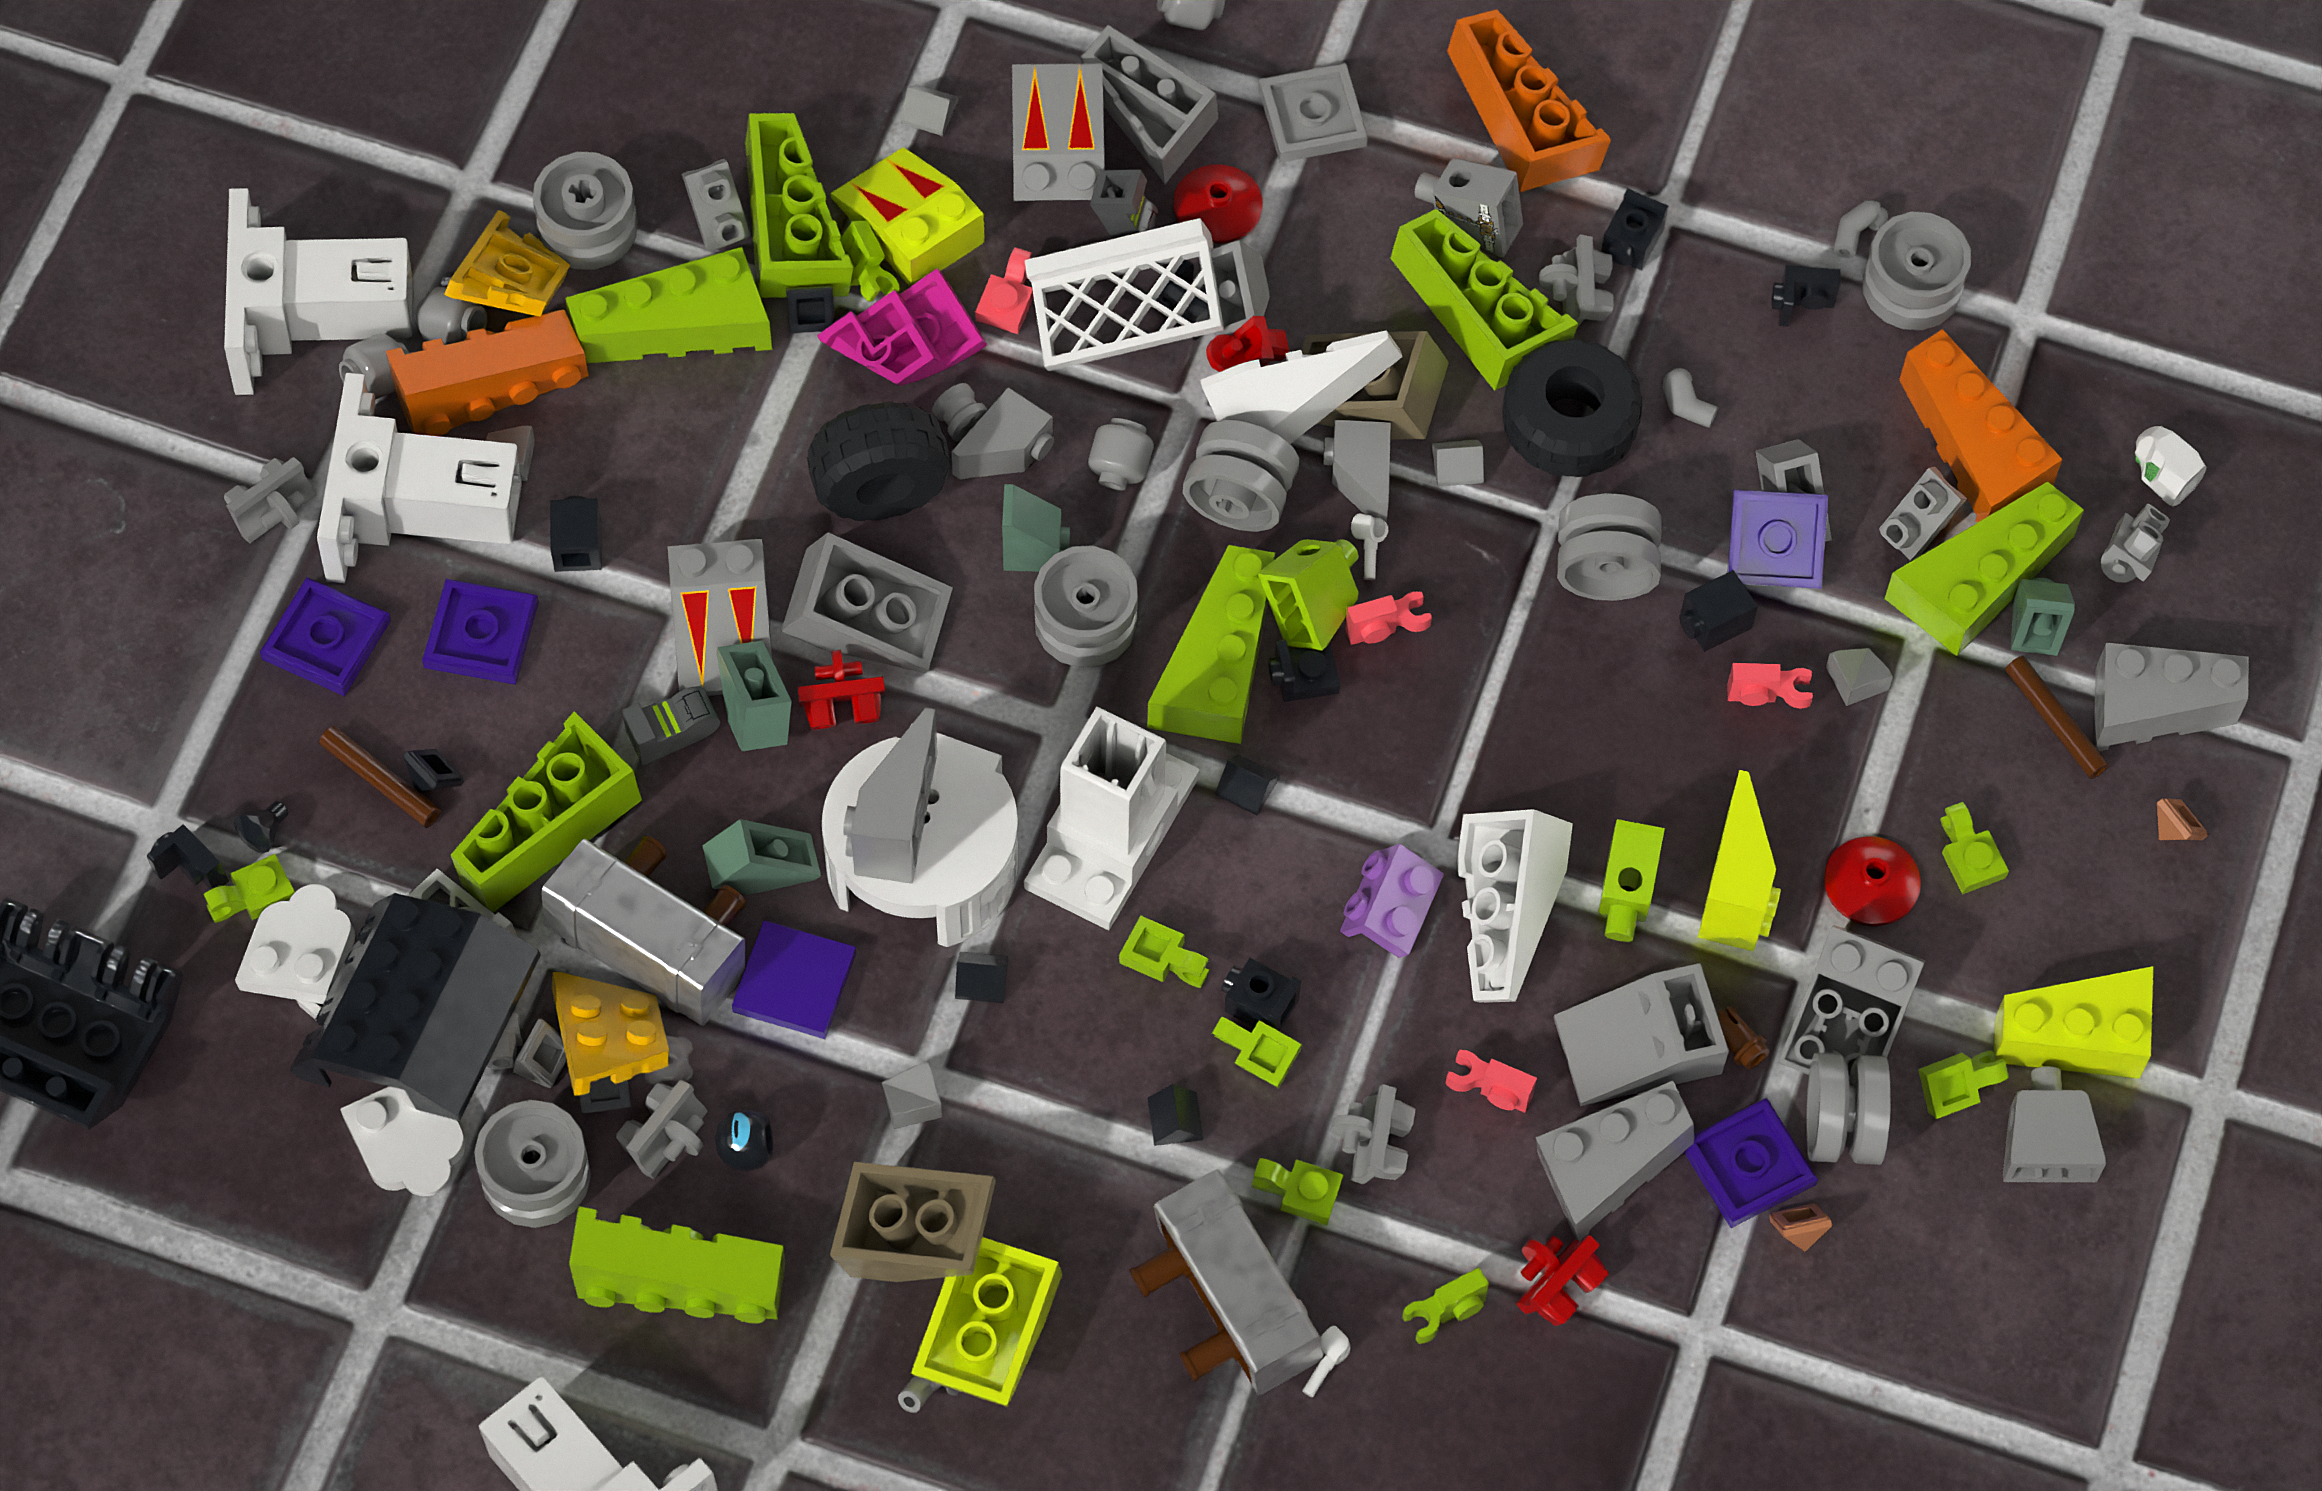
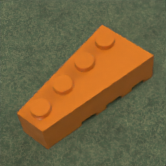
M1495 9L1457 19L1447 53L1507 169L1517 173L1519 192L1599 171L1611 138L1602 128L1598 130L1594 128L1587 120V111L1576 99L1571 101L1557 85L1559 79L1549 68L1544 69L1531 56L1532 48L1504 16Z
M565 310L542 314L541 317L534 316L508 322L504 332L495 334L492 331L485 330V328L469 331L464 341L444 345L441 338L423 342V350L414 353L404 354L401 347L385 351L397 400L412 433L418 435L440 437L454 427L470 421L485 420L496 411L515 404H527L538 395L557 388H569L578 383L580 379L589 376L585 353Z
M1943 329L1907 352L1899 381L1924 427L1930 429L1936 440V449L1944 463L1948 462L1958 481L1957 488L1959 492L1967 498L1965 501H1969L1976 514V523L2047 481L2054 485L2063 459Z

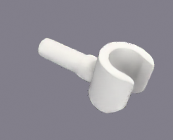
M1359 513L1352 520L1351 531L1355 538L1364 540V579L1375 580L1376 550H1378V542L1383 541L1388 534V525L1381 518Z
M1331 1326L1321 1335L1322 1351L1326 1356L1319 1362L1316 1370L1302 1390L1312 1398L1328 1372L1332 1370L1334 1365L1345 1360L1350 1353L1348 1338L1336 1326Z

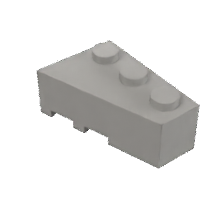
M1109 25L1104 28L1081 56L1082 64L1103 65V107L1164 184H1166L1218 120L1216 93Z
M2106 643L2095 671L2094 746L2098 751L2108 750L2109 746L2130 741H2136V744L2149 742L2155 736L2178 732L2179 735L2237 724L2248 700L2249 657Z
M1670 1081L1536 1137L1539 1160L1575 1239L1581 1241L1589 1234V1230L1608 1213H1613L1622 1206L1624 1200L1644 1182L1648 1183L1694 1144V1123L1674 1081Z

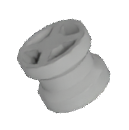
M960 383L946 390L939 396L932 407L934 416L940 422L947 423L948 433L956 442H960L988 411V408L983 403H977L974 400L975 392L967 383Z

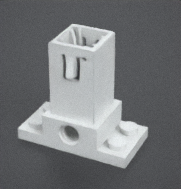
M248 188L229 189L224 348L235 395L254 394V377L262 376V355L292 354V341L367 339L381 333L390 336L392 339L412 337L413 276L408 244L405 238L287 240L284 227H261L259 206L251 205Z
M346 373L317 533L326 582L345 583L348 566L355 567L357 562L358 543L389 546L391 533L503 544L512 543L522 485L517 445L398 433L395 419L374 416L375 394L368 393L365 374Z
M1096 707L1061 765V803L1047 825V843L1025 878L1024 889L1098 926L1110 930L1199 779L1200 769L1166 753L1165 739Z
M543 1377L537 1378L479 1425L490 1457L519 1491H718L713 1472L700 1458L690 1466L684 1464L673 1470L665 1479L664 1487L660 1490L656 1488L634 1461L623 1469ZM532 1406L538 1409L534 1414L530 1411ZM512 1422L517 1425L514 1430L509 1426ZM547 1439H550L551 1442H549V1443L546 1445V1444H545V1441H546Z

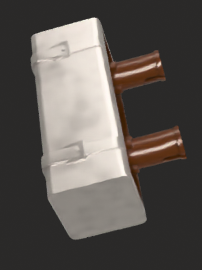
M643 836L640 843L624 862L587 839H583L542 888L544 926L566 939V943L572 947L582 949L646 991L656 995L657 998L664 1001L667 1007L676 1013L681 1012L704 1026L738 985L744 974L745 939L727 927L738 913L746 907V900L734 888L723 885L701 912L648 878L657 866L667 858L666 849L654 838Z
M1219 1169L1211 1171L1154 1205L1158 1228L1168 1243V1249L1137 1267H1132L1129 1269V1272L1144 1298L1184 1275L1190 1280L1217 1325L1218 1333L1179 1353L1184 1367L1194 1382L1234 1359L1236 1362H1239L1256 1393L1262 1395L1323 1359L1321 1338L1308 1318L1307 1309L1302 1301L1296 1298L1244 1212L1241 1200L1236 1193L1232 1192Z

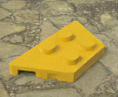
M498 210L451 277L444 295L454 299L541 317L563 283L570 264L555 252L548 250L531 233L525 234L523 239L507 227L510 216Z
M553 972L552 993L574 1095L589 1093L590 1082L610 1076V1080L617 1084L632 1079L636 1074L650 1073L668 1067L669 1047L656 995L563 972Z

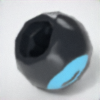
M745 1108L729 1113L719 1123L715 1136L716 1150L721 1160L733 1169L745 1172L763 1168L772 1159L773 1134L769 1118L758 1111Z

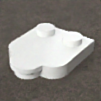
M307 885L297 890L289 901L273 903L263 910L235 979L239 990L319 1004L324 1003L340 969L345 966L344 962L351 952L355 941L354 928L348 916L337 909V900L333 892L324 885Z
M391 1086L340 1108L370 1175L378 1186L392 1191L407 1188L411 1193L418 1196L435 1195L447 1186L451 1177V1166L455 1165L462 1158L465 1151V1139L457 1120L416 1110L405 1090Z

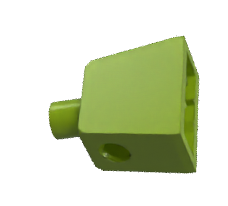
M1310 539L1301 540L1258 573L1283 640L1287 642V646L1323 651L1346 618L1347 608L1354 606L1358 600V590L1349 569L1358 560V552L1350 542L1343 539L1336 542Z
M1616 820L1598 910L1599 913L1608 915L1604 934L1607 938L1623 942L1633 941L1636 922L1646 921L1665 828ZM1622 888H1629L1633 891H1626Z

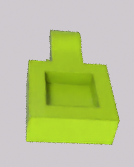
M852 221L840 238L846 255H849L853 266L851 285H860L861 293L868 302H873L880 290L884 296L893 290L898 292L900 286L897 279L879 266L885 255L868 221Z
M1964 802L1945 808L1947 816L1941 817L1940 821L1952 843L1944 847L1942 854L1962 895L2005 879L2009 870L1989 830L1975 835L1972 819Z
M273 854L230 873L234 886L213 888L206 892L204 897L208 903L206 906L214 923H218L247 909L251 919L255 920L271 904L289 901L295 891L276 854Z
M1143 916L1139 917L1119 954L1120 964L1161 982H1164L1169 971H1172L1184 982L1201 988L1209 974V969L1205 968L1208 958L1182 948L1185 943L1183 933Z
M1221 1016L1212 1032L1216 1038L1241 1051L1235 1061L1237 1066L1278 1089L1303 1047L1301 1043L1261 1021L1257 1022L1251 1033Z
M1992 1050L1977 1054L1972 1059L1964 1053H1959L1918 1069L1928 1113L1936 1119L1980 1103L1978 1089L2003 1082L2009 1078L2005 1060L2003 1058L1996 1060Z
M1259 1158L1251 1187L1263 1192L1283 1196L1280 1211L1328 1225L1343 1174L1297 1159L1292 1172H1289L1274 1161Z
M1478 1267L1436 1289L1434 1296L1423 1301L1410 1303L1403 1310L1402 1318L1405 1322L1417 1316L1425 1318L1429 1325L1420 1329L1416 1333L1415 1339L1418 1344L1427 1343L1437 1335L1440 1321L1443 1324L1454 1317L1461 1321L1480 1311L1484 1306L1482 1302L1486 1300L1489 1283Z

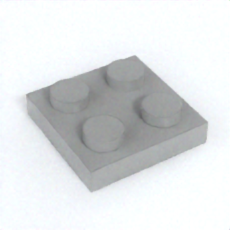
M1346 63L1259 79V92L1280 163L1367 146V132Z

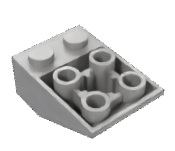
M1833 925L1778 1063L1809 1075L1814 1053L1840 1054L1847 1063L1848 1076L1850 1078L1852 1065L1859 1055L1887 1057L1925 960Z
M1700 963L1653 973L1554 1015V1021L1580 1106L1649 1091L1670 1081H1674L1676 1085L1720 1075L1723 1072L1729 1052Z

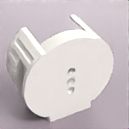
M937 733L938 754L929 801L935 802V804H928L926 815L929 816L930 820L928 823H924L913 884L856 876L854 874L853 857L846 856L847 836L843 833L846 810L848 806L856 807L859 789L900 740L898 737H893L868 747L850 760L836 776L828 791L822 813V833L829 887L839 908L848 912L850 909V889L867 904L889 914L908 918H930L936 916L938 944L949 947L975 936L990 925L1005 908L1013 893L1019 866L1018 818L1015 798L1004 775H1002V755Z

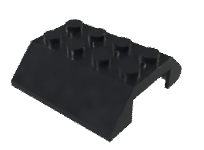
M394 893L374 903L365 920V926L361 928L357 936L363 945L348 954L344 962L345 966L340 969L323 1003L324 1007L320 1009L316 1017V1022L322 1027L306 1036L302 1044L303 1048L299 1050L290 1071L304 1081L329 1088L332 1081L325 1070L405 1090L416 1110L460 1121L541 954L538 949L481 913Z
M5 898L0 904V1091L90 1130L124 1105L171 1023L183 973L163 963L158 966L156 960L144 957L135 969L131 987L125 986L123 983L131 954L128 948L121 945L114 948V943L79 927L71 929L69 923L57 920L49 931L44 950L39 949L37 946L43 927L44 913L34 908L28 911L27 905L11 898Z

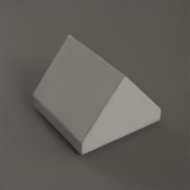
M917 84L909 86L903 106L901 123L943 136L958 103V97Z
M1479 440L1432 443L1437 487L1484 482L1483 445Z
M538 1019L515 1060L513 1073L545 1087L552 1088L567 1061L562 1036L544 1020Z

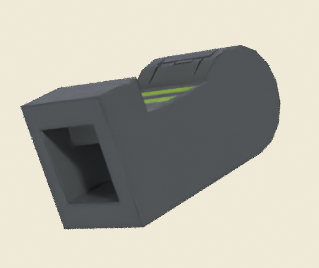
M1099 170L1090 205L1113 239L1153 230L1159 212L1153 203L1145 199L1144 190L1147 179L1141 170Z
M699 686L684 689L670 699L666 698L643 708L638 703L622 710L625 731L642 766L710 736L720 726V720L705 689Z

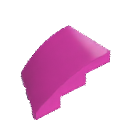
M938 269L929 273L901 294L893 290L859 315L849 312L817 335L822 343L898 386L913 383L944 371L988 345L949 282Z

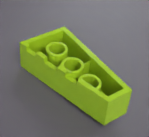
M749 114L745 147L756 284L760 298L787 297L786 288L832 285L833 297H848L853 266L849 255H846L840 241L841 234L836 221L831 218L826 204L825 192L821 182L818 183L812 168L813 161L795 114Z
M1435 209L1399 227L1390 259L1493 390L1496 391L1507 385L1513 368L1518 365L1524 355L1554 340L1573 339L1579 323L1568 314L1559 315L1547 305L1549 300L1535 288L1532 291L1528 290L1512 277L1513 270L1501 260L1498 262L1492 261L1479 250L1481 244L1439 210Z
M742 247L565 298L569 321L583 348L586 363L640 360L644 358L645 354L667 353L668 358L686 356V351L713 349L714 354L733 353V348L755 347L756 351L772 350L769 320Z
M2047 481L1894 571L1889 582L1885 600L1958 656L2011 602L2016 595L2021 579H2033L2075 536L2084 509Z
M1228 545L1148 702L1147 728L1241 744L1268 608V599L1258 573L1275 560L1274 552Z
M575 711L564 722L565 729L553 743L548 741L537 754L538 761L523 778L518 776L507 788L508 795L496 810L490 809L451 854L461 885L492 913L568 857L583 839L589 841L642 801L633 769Z
M579 1206L569 1265L577 1296L580 1299H584L586 1303L597 1307H611L615 1302L634 1304L637 1309L652 1313L662 1312L665 1308L682 1309L686 1314L699 1318H710L715 1313L734 1315L737 1320L746 1323H761L765 1318L777 1320L786 1264L782 1245L720 1233L714 1235L711 1242L703 1240V1236L700 1233L691 1230L692 1228L672 1224L671 1228L659 1232L642 1225V1218L621 1215L619 1223L596 1220L597 1210Z

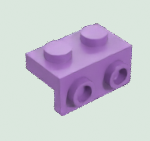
M1397 844L1373 852L1365 861L1362 867V875L1364 877L1358 891L1351 896L1344 908L1346 918L1340 932L1347 937L1362 933L1396 957L1401 958L1410 954L1444 873L1403 845Z

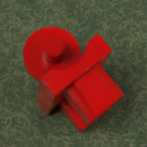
M1252 316L1232 335L1221 334L1212 339L1206 348V356L1210 366L1214 370L1221 372L1241 363L1259 359L1261 367L1268 366V363L1271 361L1284 360L1286 353L1290 350L1284 329H1268L1265 316Z
M841 649L831 651L832 664L814 666L816 680L834 678V683L798 687L800 707L805 706V714L811 730L836 727L834 702L852 700L855 724L880 721L881 696L885 695L883 676L845 681V677L863 675L861 661L843 663Z
M1587 1235L1581 1242L1576 1239L1572 1240L1558 1257L1555 1255L1564 1245L1555 1236H1552L1545 1245L1536 1240H1529L1524 1245L1522 1252L1529 1262L1520 1271L1521 1275L1528 1281H1532L1539 1272L1542 1273L1516 1302V1305L1525 1314L1537 1311L1554 1326L1562 1325L1573 1315L1579 1306L1562 1289L1570 1278L1585 1293L1593 1291L1607 1277L1609 1272L1594 1254L1600 1245L1591 1235Z

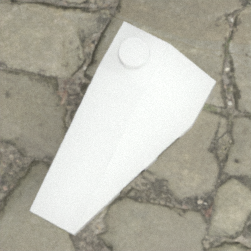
M1387 330L1332 342L1326 348V352L1321 354L1303 355L1301 350L1286 353V362L1264 367L1260 366L1259 359L1244 362L1200 381L1217 421L1236 420L1255 424L1279 435L1291 444L1403 356L1398 345Z
M1535 809L1463 814L1457 865L1458 874L1460 877L1465 878L1468 900L1462 902L1463 917L1470 919L1472 940L1467 946L1473 1001L1479 1003L1516 1001L1567 871L1572 823Z

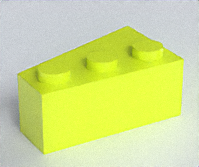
M2153 966L2004 995L1995 1017L1993 1050L1995 1059L2003 1058L2006 1064L2036 1068L2050 1066L2063 1071L2140 1079L2151 1057Z

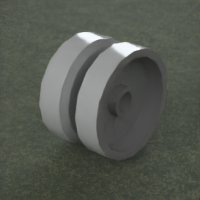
M574 152L558 157L543 168L534 183L533 205L541 242L548 250L555 252L569 263L570 268L595 270L612 265L627 254L637 236L638 219L634 205L633 186L627 171L614 159L597 152Z
M1908 212L1892 217L1882 225L1871 244L1869 260L1863 274V295L1870 309L1884 322L1907 330H1925L1938 326L1954 314L1964 290V283L1971 267V248L1963 232L1949 220L1926 212Z
M1236 420L1212 422L1203 430L1196 449V460L1190 464L1183 482V495L1189 505L1201 515L1220 525L1242 531L1259 532L1269 530L1279 523L1286 504V492L1292 488L1299 469L1300 458L1288 442L1264 427Z
M1603 493L1584 496L1569 502L1560 510L1558 524V542L1561 547L1558 552L1557 579L1563 588L1586 598L1611 601L1635 598L1649 593L1659 584L1661 576V553L1658 547L1661 541L1662 516L1657 508L1643 499L1625 494Z
M1076 546L1054 554L1041 567L1034 584V614L1036 635L1044 650L1059 662L1078 668L1099 667L1117 659L1131 645L1137 630V581L1129 565L1112 551L1096 546Z
M1814 1053L1809 1071L1806 1104V1142L1809 1160L1837 1162L1844 1151L1847 1137V1147L1853 1162L1856 1164L1881 1165L1887 1147L1891 1113L1890 1073L1887 1057L1859 1055L1852 1065L1849 1078L1847 1063L1842 1055Z
M527 1100L512 1103L493 1114L480 1130L474 1151L477 1171L485 1198L496 1214L515 1225L537 1228L556 1224L575 1212L587 1195L591 1172L582 1131L568 1112L549 1102Z

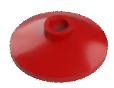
M1207 165L1191 171L1179 182L1173 197V211L1177 222L1182 223L1200 218L1210 231L1213 244L1234 242L1248 235L1259 223L1263 210V198L1257 183L1244 171L1228 165ZM1222 194L1225 197L1217 199L1211 195Z
M1865 836L1849 840L1834 851L1826 865L1824 886L1830 902L1843 916L1862 925L1883 926L1902 919L1911 911L1920 893L1921 878L1915 861L1904 848L1885 838ZM1867 870H1877L1883 874V877L1873 879L1867 874Z

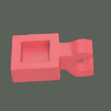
M1015 247L1011 253L1005 277L1001 278L991 274L975 311L976 321L1019 334L1034 298L1032 287L1025 285L1028 280L1025 260L1031 259L1032 252Z
M1411 592L1395 601L1392 595L1348 607L1345 631L1350 644L1354 645L1361 642L1373 644L1380 642L1390 634L1395 633L1396 626H1402L1413 632H1421L1431 626L1432 620L1430 613L1417 616L1410 612L1412 608H1418L1423 605V593Z
M1733 663L1727 683L1728 701H1741V703L1748 706H1759L1767 702H1775L1776 697L1779 696L1794 708L1810 707L1813 693L1799 692L1794 688V685L1810 684L1812 671L1806 668L1781 671L1780 664Z
M1458 1051L1456 1063L1467 1067L1470 1073L1465 1076H1459L1449 1071L1445 1083L1449 1088L1458 1092H1466L1479 1087L1481 1088L1480 1094L1487 1096L1493 1105L1504 1110H1514L1515 1108L1526 1113L1533 1098L1536 1077L1494 1059L1487 1063L1470 1051Z

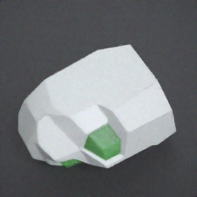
M2162 426L2146 429L2139 435L2136 441V462L2141 466V480L2172 507L2180 504L2196 488L2207 469L2199 453L2173 431Z

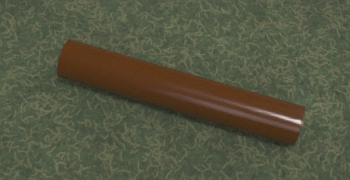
M2020 656L2010 662L2005 671L2089 779H2094L2101 775L2109 767V764L2024 656Z
M330 726L323 732L319 739V744L422 826L428 828L438 819L441 813L439 807L335 726Z

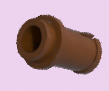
M1733 1006L1727 1007L1725 1011L1721 1010L1717 1017L1726 1045L1735 1055L1733 1061L1738 1066L1744 1065L1747 1070L1758 1066L1769 1054V1049L1766 1047L1767 1040L1762 1035L1756 1036Z

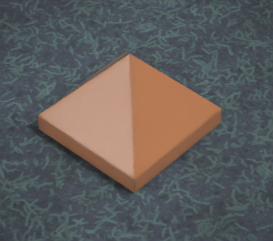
M2162 798L2157 802L2159 840H2204L2208 837L2206 829L2181 799Z
M1815 1203L1773 1212L1769 1215L1770 1222L1782 1236L1803 1251H1807L1832 1227L1831 1219Z

